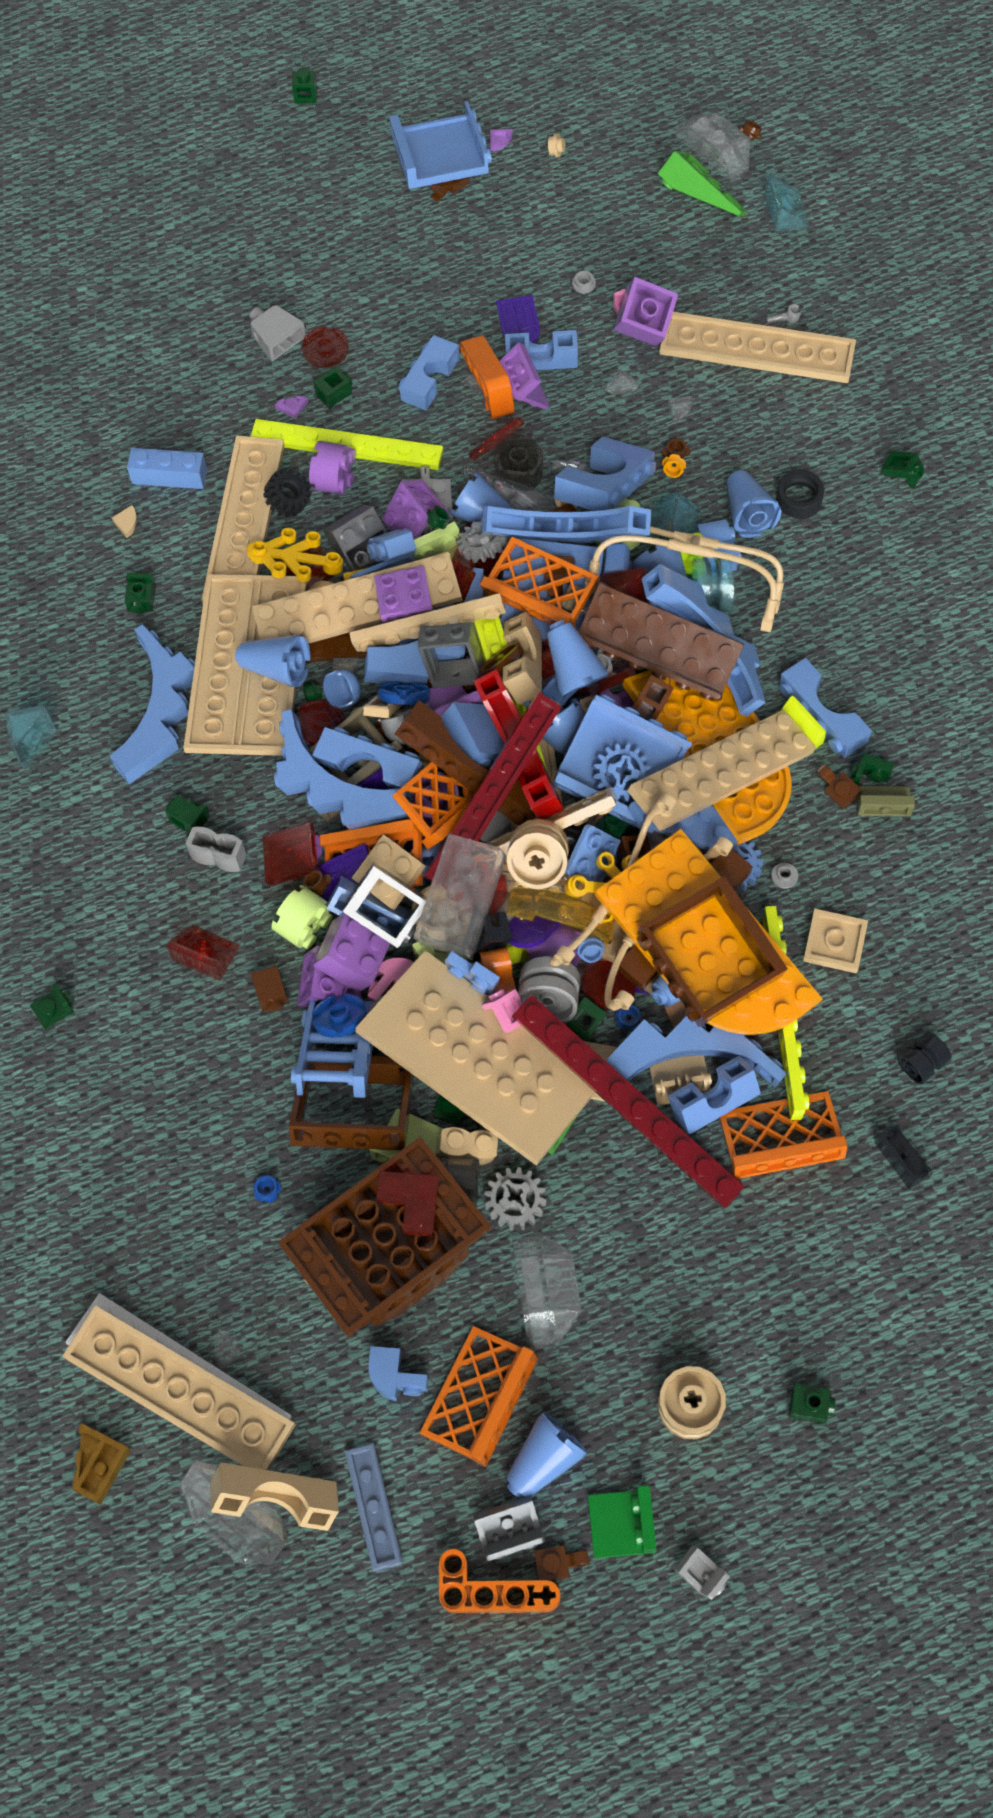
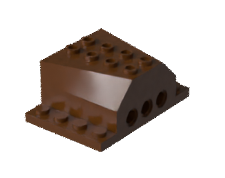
M420 1136L279 1240L278 1244L349 1338L370 1321L374 1326H377L401 1315L446 1281L468 1257V1247L492 1228Z

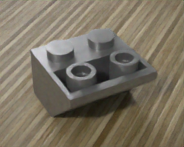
M368 505L358 507L323 529L332 549L342 557L343 562L351 571L365 569L376 563L368 554V540L387 533L374 507Z

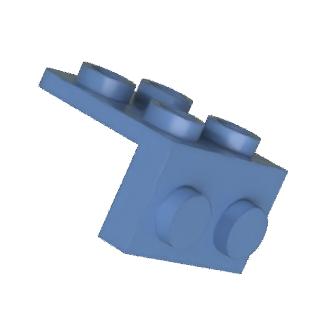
M585 825L567 863L565 874L571 877L582 875L587 881L602 882L606 872L597 867L596 858L604 852H609L615 856L621 840L592 825ZM602 857V863L608 865V859Z

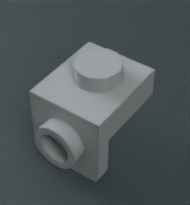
M692 1545L674 1569L699 1594L710 1600L724 1590L726 1581L730 1577V1574L719 1568L694 1545Z

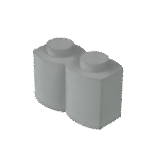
M192 827L186 841L187 849L194 861L203 865L216 864L219 868L228 872L241 871L247 856L243 842L238 837L231 834H216L213 830L205 827Z

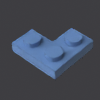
M453 951L445 960V965L449 967L447 971L457 979L461 980L464 977L470 981V987L482 995L485 993L491 994L497 988L500 977L478 962L472 965Z

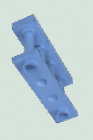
M310 1000L308 1011H303L302 1024L304 1032L297 1066H292L291 1083L296 1084L297 1095L303 1096L305 1081L345 1082L349 1086H353L354 1097L365 1098L373 1045L356 1032L343 1037L333 1038L322 1036L315 1032L312 1012L316 1007V1000ZM365 1001L367 1013L370 1012L368 1009L372 1006L373 1002ZM313 1043L354 1044L357 1049H352V1052L311 1051ZM309 1062L351 1063L354 1068H349V1071L308 1070Z

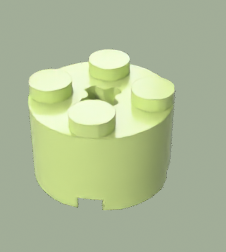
M304 885L299 886L301 891L293 890L279 907L276 914L280 918L278 923L272 922V930L296 947H304L308 950L317 939V936H315L316 932L320 927L326 928L331 922L333 915L327 910L328 902Z

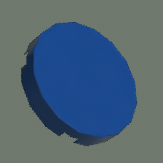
M400 681L388 682L379 687L378 698L383 702L391 704L414 705L418 701L424 703L430 700V688L416 682H411L409 685H402Z
M342 994V997L335 998L334 995L327 997L313 1009L312 1021L315 1031L320 1035L330 1038L343 1037L355 1032L357 1025L368 1013L364 1000L352 994Z

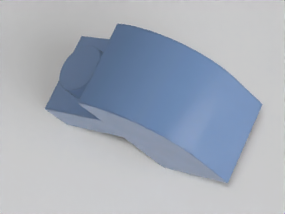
M371 1346L369 1375L374 1387L383 1397L397 1401L398 1389L403 1390V1394L408 1396H420L421 1391L428 1392V1375L400 1373L402 1359L400 1348Z

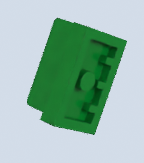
M650 1485L637 1486L636 1491L588 1496L594 1558L655 1554L657 1549Z

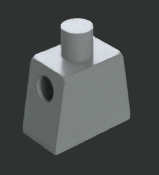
M277 305L272 306L265 312L261 308L256 307L250 313L252 336L271 361H274L306 338L304 323Z

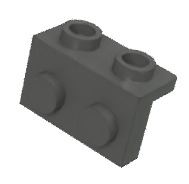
M531 1495L473 1514L486 1561L501 1560L509 1554L520 1550H530L538 1544L545 1542Z

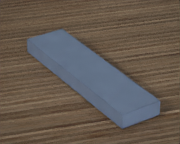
M374 1442L344 1450L373 1573L402 1565L403 1561Z

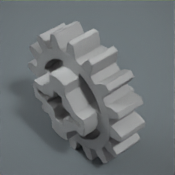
M481 518L480 522L473 521L471 527L465 526V533H459L460 539L456 543L461 557H464L466 561L472 559L473 563H476L479 559L485 562L487 557L495 558L496 552L502 553V547L507 546V540L511 538L481 533Z
M521 1167L517 1168L516 1173H512L510 1168H506L505 1176L497 1172V1182H488V1187L492 1191H485L484 1193L485 1198L490 1200L485 1203L486 1210H492L490 1219L493 1220L498 1217L499 1227L509 1223L510 1231H513L515 1224H519L521 1230H525V1222L527 1221L531 1225H535L534 1216L542 1217L543 1211L539 1207L546 1206V1199L540 1198L546 1195L545 1188H538L541 1184V1179L536 1178L532 1180V1171L530 1170L526 1175H523ZM512 1182H521L522 1184H514ZM501 1189L504 1195L503 1198L499 1200V1203L497 1204L496 1197L499 1190ZM510 1193L515 1197L520 1196L521 1204L515 1200L511 1201ZM534 1194V1204L530 1208L527 1199ZM518 1213L520 1216H510L507 1214Z

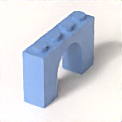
M601 437L591 446L590 469L604 472L608 475L592 474L567 466L555 476L554 499L592 511L615 509L654 474L656 469V462H654L655 452Z

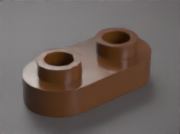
M519 641L504 646L479 668L480 674L484 676L497 669L503 677V667L522 658L525 650Z

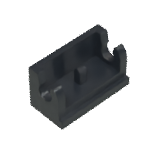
M498 912L496 914L497 917L492 922L489 915L484 918L485 929L481 933L476 934V943L471 946L468 936L464 938L463 947L466 955L464 959L469 963H480V952L505 947L513 940L506 912Z
M898 1124L888 1133L884 1131L879 1134L875 1142L876 1146L908 1189H911L932 1175L933 1170L930 1166H926L902 1134L901 1127Z

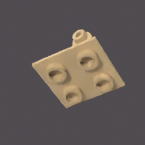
M704 1056L674 1058L650 1067L657 1106L670 1104L668 1095L691 1082L702 1093L711 1090V1075L707 1072Z

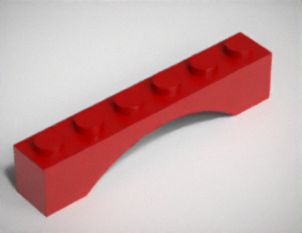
M496 669L473 682L505 745L522 716L513 696L503 683V677ZM536 748L518 778L530 808L538 819L545 820L564 810V807Z

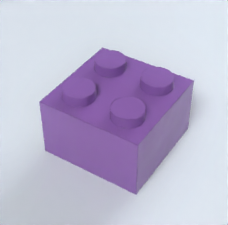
M634 277L626 287L613 330L658 346L666 337L678 294Z
M343 913L332 921L313 966L359 993L373 984L390 943Z

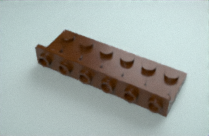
M602 582L597 587L578 632L592 650L595 647L604 650L603 654L615 660L621 657L628 660L627 664L635 669L642 670L643 667L649 669L654 677L661 680L670 678L676 681V686L688 691L690 688L700 691V696L714 701V698L721 699L724 688L744 646V643Z

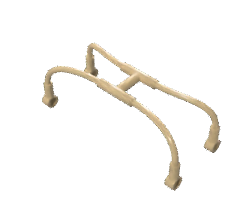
M651 526L650 533L673 538V540L669 539L668 541L638 535L611 537L597 547L593 560L590 561L589 572L598 576L599 558L603 550L605 559L606 547L617 542L632 541L665 546L670 550L708 558H721L749 566L760 572L770 585V598L767 599L760 631L770 633L774 615L778 614L784 587L783 569L780 562L773 555L765 551L719 542L720 540L679 531L671 532ZM720 548L748 553L767 559L776 568L777 580H774L771 573L760 564L740 556L715 551V549ZM603 563L602 577H603V574H604V563ZM586 579L585 588L590 582L589 579ZM596 585L595 589L593 590L592 594H595L596 589H597V585Z
M663 793L657 803L652 806L641 827L626 868L636 862L648 828L655 815H659L662 812L669 813L675 806L676 800L670 794ZM719 837L715 845L703 856L707 860L716 858L719 855L727 856L733 844L727 838ZM602 903L592 916V921L587 928L568 947L560 946L556 954L551 957V966L570 964L575 956L573 951L591 934L598 924H601L608 911ZM628 935L624 937L623 944L615 957L605 988V1005L614 1011L620 1008L628 1010L634 1001L633 996L623 990H620L616 998L611 1000L612 988L620 963L627 949L634 944Z

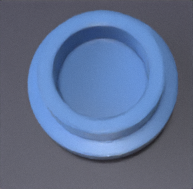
M587 937L577 947L578 956L587 963L597 962L603 956L604 944L598 937Z

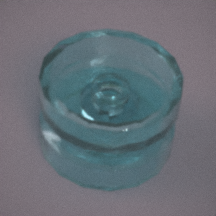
M707 557L693 558L691 580L702 585L707 604L712 607L714 598L716 610L732 612L734 601L732 561L715 558L713 570H711V564Z

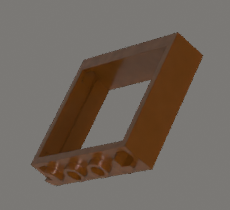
M725 876L642 924L637 932V941L644 951L648 950L654 959L652 960L654 968L660 975L664 974L669 982L668 988L675 998H680L685 1006L684 1012L691 1022L695 1021L698 1027L776 981L788 970ZM715 897L767 974L704 1012L653 933Z
M371 1057L367 1084L403 1085L398 1126L304 1122L311 1081H305L303 1096L297 1095V1089L295 1090L289 1121L291 1146L379 1150L404 1149L406 1147L414 1075L407 1070L400 1071L399 1068L403 1067L390 1057ZM309 1062V1064L315 1065V1068H311L308 1065V1070L349 1071V1068H354L351 1063Z

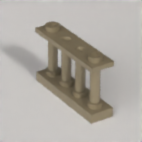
M366 703L362 707L354 709L350 716L337 726L349 732V736L363 728L376 745L381 746L384 743L394 747L398 753L405 754L406 752L397 740L393 743L386 741L370 721L374 717L363 715ZM317 743L309 749L311 755H313ZM370 760L358 761L360 770L351 777H348L345 772L327 768L338 779L357 786L380 769L381 765ZM340 810L320 815L326 821H329L338 815Z

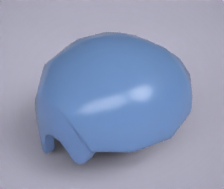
M339 669L325 675L323 681L324 694L334 708L350 707L358 702L361 697V684L355 673L347 669Z

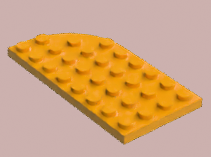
M651 670L624 679L622 686L633 702L647 678L652 675ZM670 678L661 680L674 687L656 721L664 725L663 729L671 733L678 731L687 736V741L692 743L683 759L760 721L754 712L747 717L739 713L728 684L724 688L721 699L714 698V701L700 696V691L690 688L688 691L676 686V681ZM789 766L713 804L738 841L737 845L764 834L782 816L791 796L792 784Z
M680 829L596 890L594 895L653 966L652 960L654 959L648 950L644 951L637 941V932L640 926L722 877L682 829ZM715 897L653 933L704 1012L767 974ZM753 915L752 917L788 970L776 981L707 1022L727 1032L747 1035L764 1034L782 1029L801 1018L823 1000ZM664 974L660 975L664 979V981L667 984H669Z

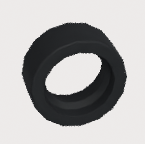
M806 470L791 471L785 474L779 481L776 501L779 503L781 511L789 517L797 519L809 518L821 508L825 488L822 480L816 474ZM792 486H806L814 492L815 497L813 500L805 503L794 502L788 498L786 490Z

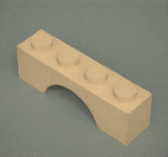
M524 612L504 622V638L507 644L519 641L525 650L522 658L503 667V683L519 705L526 701H532L536 693H542V634L528 613Z
M220 1462L210 1481L211 1512L241 1517L245 1508L250 1504L258 1501H270L286 1508L294 1516L299 1526L328 1531L339 1512L337 1484L334 1481Z

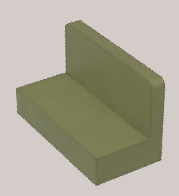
M859 786L862 789V793L857 797L858 816L912 815L915 799L914 796H910L909 787Z

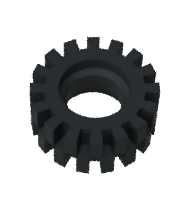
M286 468L281 469L280 472L279 470L275 471L264 487L265 492L263 496L268 498L265 503L267 506L272 504L270 509L273 512L275 509L279 510L277 515L282 516L284 512L285 517H290L291 514L293 517L297 516L298 513L303 511L310 500L312 491H309L311 488L310 484L305 485L307 479L306 477L301 479L300 472H297L296 475L293 474L294 469H289L288 472H286ZM279 487L290 489L294 493L295 499L285 497Z

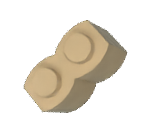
M445 1128L437 1136L436 1157L446 1162L465 1160L474 1165L489 1164L497 1156L498 1137L484 1130L469 1133L462 1128Z

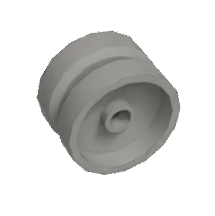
M549 956L534 958L526 962L520 972L518 994L522 1002L524 1003L532 994L563 1023L570 1021L577 1013L580 974L577 968L571 963L569 965L551 966V957Z

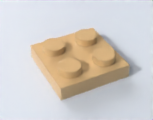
M383 834L352 879L359 884L369 867L375 862L412 887L426 865ZM380 878L370 891L371 894L393 910L396 909L405 896Z
M814 909L803 962L857 973L868 920Z

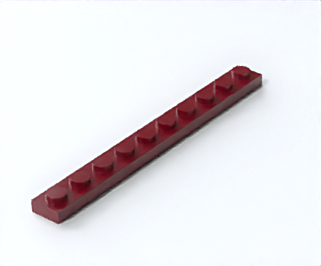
M532 994L512 1015L514 1020L723 1208H727L744 1188L743 1184Z

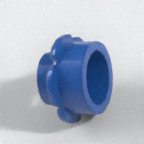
M632 1004L628 1010L620 1008L615 1013L616 1023L623 1030H635L639 1022L642 1021V1013ZM626 1016H631V1019L627 1020Z
M262 1176L254 1183V1196L260 1202L266 1201L271 1203L277 1199V1195L281 1192V1185L273 1176ZM266 1187L270 1188L268 1192L264 1190Z

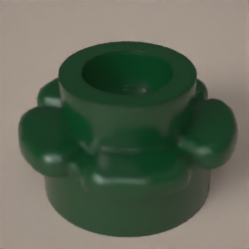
M435 506L432 510L429 509L427 511V516H429L427 522L432 528H446L447 523L450 521V516L443 508Z
M309 680V683L303 684V692L307 704L315 703L317 705L318 699L322 698L319 683L314 684L312 680Z

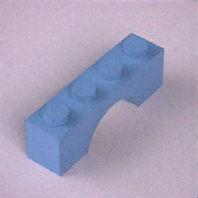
M804 658L781 673L779 689L785 698L794 696L826 730L825 737L831 750L836 754L840 753L843 758H846L869 742L872 730L855 712L839 714L828 710L821 704L817 697V690L819 689L822 675L807 658Z
M335 727L334 730L324 728L312 755L319 764L344 772L350 765L358 761H375L381 765L383 781L389 789L401 788L424 768L420 757L411 752H405V754L398 753L394 747L382 743L381 746L372 744L373 741L361 735H358L357 738L349 736V732ZM408 792L411 797H414L415 793Z

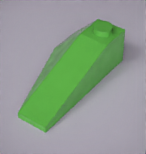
M674 151L658 172L663 178L661 182L671 190L674 188L738 216H745L748 213L727 191L722 193L720 191L722 184L718 180L706 176L709 173L707 168L689 152Z

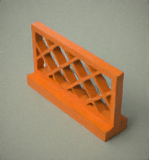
M511 537L488 577L484 576L479 585L485 595L491 596L500 593L504 604L523 613L527 612L528 615L542 622L552 625L564 620L565 624L571 622L576 628L575 621L600 578L589 571ZM515 546L523 549L525 557L512 561L510 554ZM540 557L545 559L547 566L533 571L531 561ZM527 562L530 572L516 577L514 566ZM561 567L567 569L568 577L554 580L553 570ZM510 568L513 578L505 581L496 579L500 571ZM549 572L551 582L537 587L535 576ZM583 577L590 580L586 588L576 591L574 580ZM532 578L534 588L527 591L519 589L518 582ZM570 582L573 592L559 597L556 587ZM553 588L556 598L546 602L541 600L539 592ZM575 598L576 606L572 613L562 609L561 602Z
M430 762L392 796L425 836L421 842L427 849H430L450 834L474 793L448 774L447 777L437 775V765ZM421 778L431 779V790L422 788ZM438 781L447 783V794L438 792ZM454 785L463 787V797L454 796ZM406 791L415 793V804L409 803L403 793ZM422 795L432 798V808L422 806ZM438 798L448 800V811L439 810ZM423 813L432 814L431 827L423 820Z
M408 819L320 835V846L325 848V862L333 859V854H344L362 844L368 845L370 853L372 851L370 847L374 848L384 834L400 847H403L407 841L413 840V850L410 854L422 862L421 841L424 835L414 822ZM422 873L412 887L423 886Z
M825 1091L808 1095L809 1106L812 1102L824 1100L826 1107L822 1116L810 1109L805 1110V1115L818 1121L812 1131L798 1124L800 1120L792 1121L781 1114L783 1109L788 1107L787 1099L735 1108L719 1117L732 1164L733 1176L739 1179L844 1159L847 1143L845 1136L841 1134L829 1092ZM764 1111L772 1116L767 1126L754 1120L758 1112ZM738 1117L745 1121V1123L738 1132L728 1126L726 1118ZM776 1120L790 1126L784 1136L771 1130ZM821 1124L833 1130L835 1137L823 1138L817 1135L816 1132ZM749 1125L762 1131L757 1141L743 1135ZM794 1129L808 1136L804 1143L796 1144L788 1139ZM766 1135L780 1141L776 1148L768 1149L761 1145ZM739 1140L752 1146L748 1153L736 1155L734 1146Z
M473 1326L420 1434L486 1467L538 1361L534 1351L526 1347L521 1348ZM476 1336H479L488 1341L490 1350L474 1356L471 1346ZM492 1343L498 1345L499 1347L494 1348ZM505 1350L516 1353L511 1364L500 1368L496 1356L497 1353ZM469 1352L471 1357L465 1359ZM492 1356L496 1370L481 1375L476 1361ZM473 1363L477 1377L461 1382L458 1374L460 1368ZM499 1375L501 1381L499 1390L487 1395L483 1380ZM456 1378L457 1384L452 1386ZM479 1382L483 1396L467 1402L463 1388ZM460 1390L464 1404L448 1409L445 1402L447 1394ZM494 1398L492 1404L490 1405L489 1400ZM485 1402L488 1409L485 1418L474 1422L470 1407ZM443 1406L444 1411L439 1413L441 1407ZM466 1409L470 1424L454 1429L450 1415ZM446 1417L450 1429L449 1432L441 1435L430 1432L435 1420ZM481 1426L477 1433L476 1427ZM472 1429L475 1439L470 1449L459 1446L456 1435ZM452 1437L454 1443L447 1440L446 1438Z

